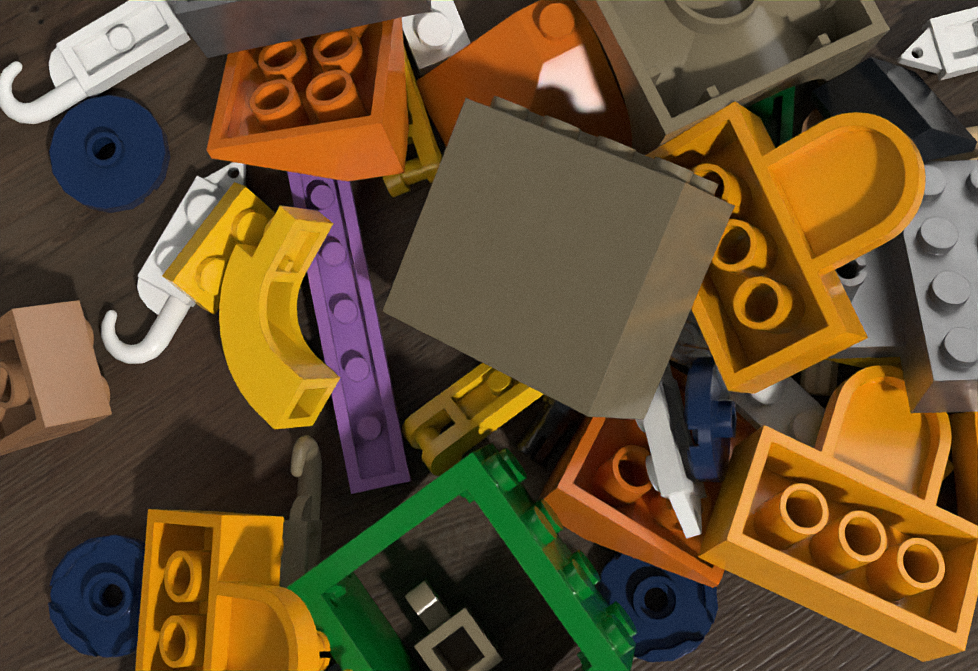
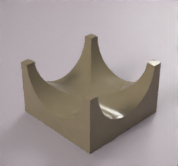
M574 0L589 20L610 60L628 111L632 133V148L643 155H647L734 101L747 108L769 96L804 82L816 80L819 86H822L855 67L890 30L874 0Z

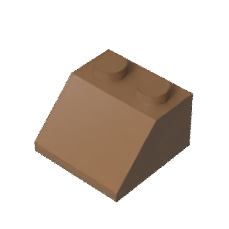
M79 300L14 308L0 317V456L86 429L112 415L109 405L110 389L106 379L100 374L93 349V330L90 323L84 318Z

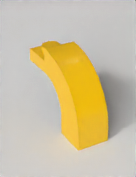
M279 206L275 215L266 224L263 237L258 246L235 245L225 270L219 303L221 341L232 377L250 406L274 429L313 426L340 380V377L308 347L301 333L297 316V300L302 280L333 223L318 210Z

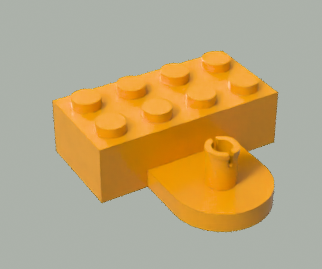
M734 101L645 155L653 159L658 157L693 171L695 175L717 183L718 187L714 196L735 206L691 308L728 391L755 394L868 338L835 269L899 235L913 220L922 203L926 183L922 157L914 142L895 124L880 116L869 113H844L818 123L775 148L761 118Z
M875 365L856 372L842 382L832 393L826 406L814 448L763 425L734 447L726 478L722 482L698 557L922 662L965 651L978 597V525L936 506L952 439L951 425L947 412L911 413L902 368L890 365Z
M148 509L135 671L326 670L330 658L320 657V652L331 651L327 636L323 632L316 630L311 613L302 599L293 591L279 586L281 557L284 549L283 516L218 511Z

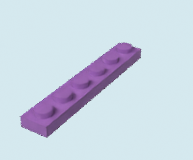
M287 171L294 207L318 210L333 223L308 268L307 274L325 364L340 377L331 395L351 494L411 482L412 478L351 181H341Z

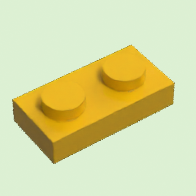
M234 182L162 277L201 308L214 315L219 309L223 278L235 245L258 246L263 237L264 228L275 215V212L246 186Z

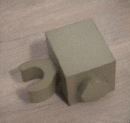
M427 578L405 595L409 604L429 629L418 637L414 647L431 671H489L503 660V650L467 601L450 613Z

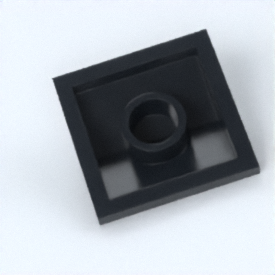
M873 57L868 58L816 88L811 94L810 101L825 120L836 115L853 112L869 113L889 120L914 142L923 162L972 152L977 144L976 139L915 71Z

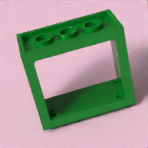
M493 442L470 453L286 587L297 594L305 603L311 613L316 630L323 632L327 636L331 649L329 652L342 671L346 669L353 671H422L353 571L459 495L466 498L469 504L475 500L581 651L577 653V656L581 661V667L575 671H631L636 642L632 637L638 632L624 608L617 601L608 605L598 591L595 584L600 581V577L585 554L579 549L572 554L558 535L564 528L551 506L543 498L535 503L521 482L527 478V475L516 457L507 448L499 452Z

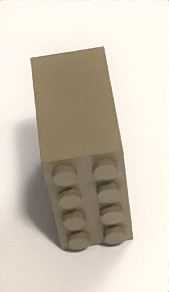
M497 96L493 97L490 107L465 98L382 312L588 417L644 420L735 206L714 196L718 187L717 183L695 175L693 171L658 157H655V159L650 158L619 142L600 135L595 137L582 132L580 128L547 115L545 117L530 112L529 109Z

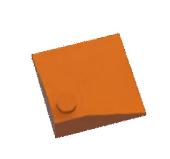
M539 0L515 12L416 81L424 107L445 147L448 145L465 98L490 107L493 97L497 96L529 109L530 112L545 117L547 115L580 128L582 132L595 137L600 135L632 148V133L627 108L599 40L587 17L574 0Z
M402 17L229 53L226 59L206 149L212 159L341 181H354L405 173L409 119Z
M670 365L673 379L677 380L685 410L687 375ZM737 411L736 435L734 438H730L729 461L734 447L756 431ZM586 416L559 458L538 500L543 498L554 510L564 527L588 541L712 588L718 586L725 570L699 558L698 554L722 482H703L707 497L700 499L702 534L686 538L670 499L661 497V493L655 490L649 479L646 469V457L651 455L646 432L639 428L635 419ZM690 430L691 437H692V441H693V445H694V446H699V444H695V443H694L693 435H692V430Z

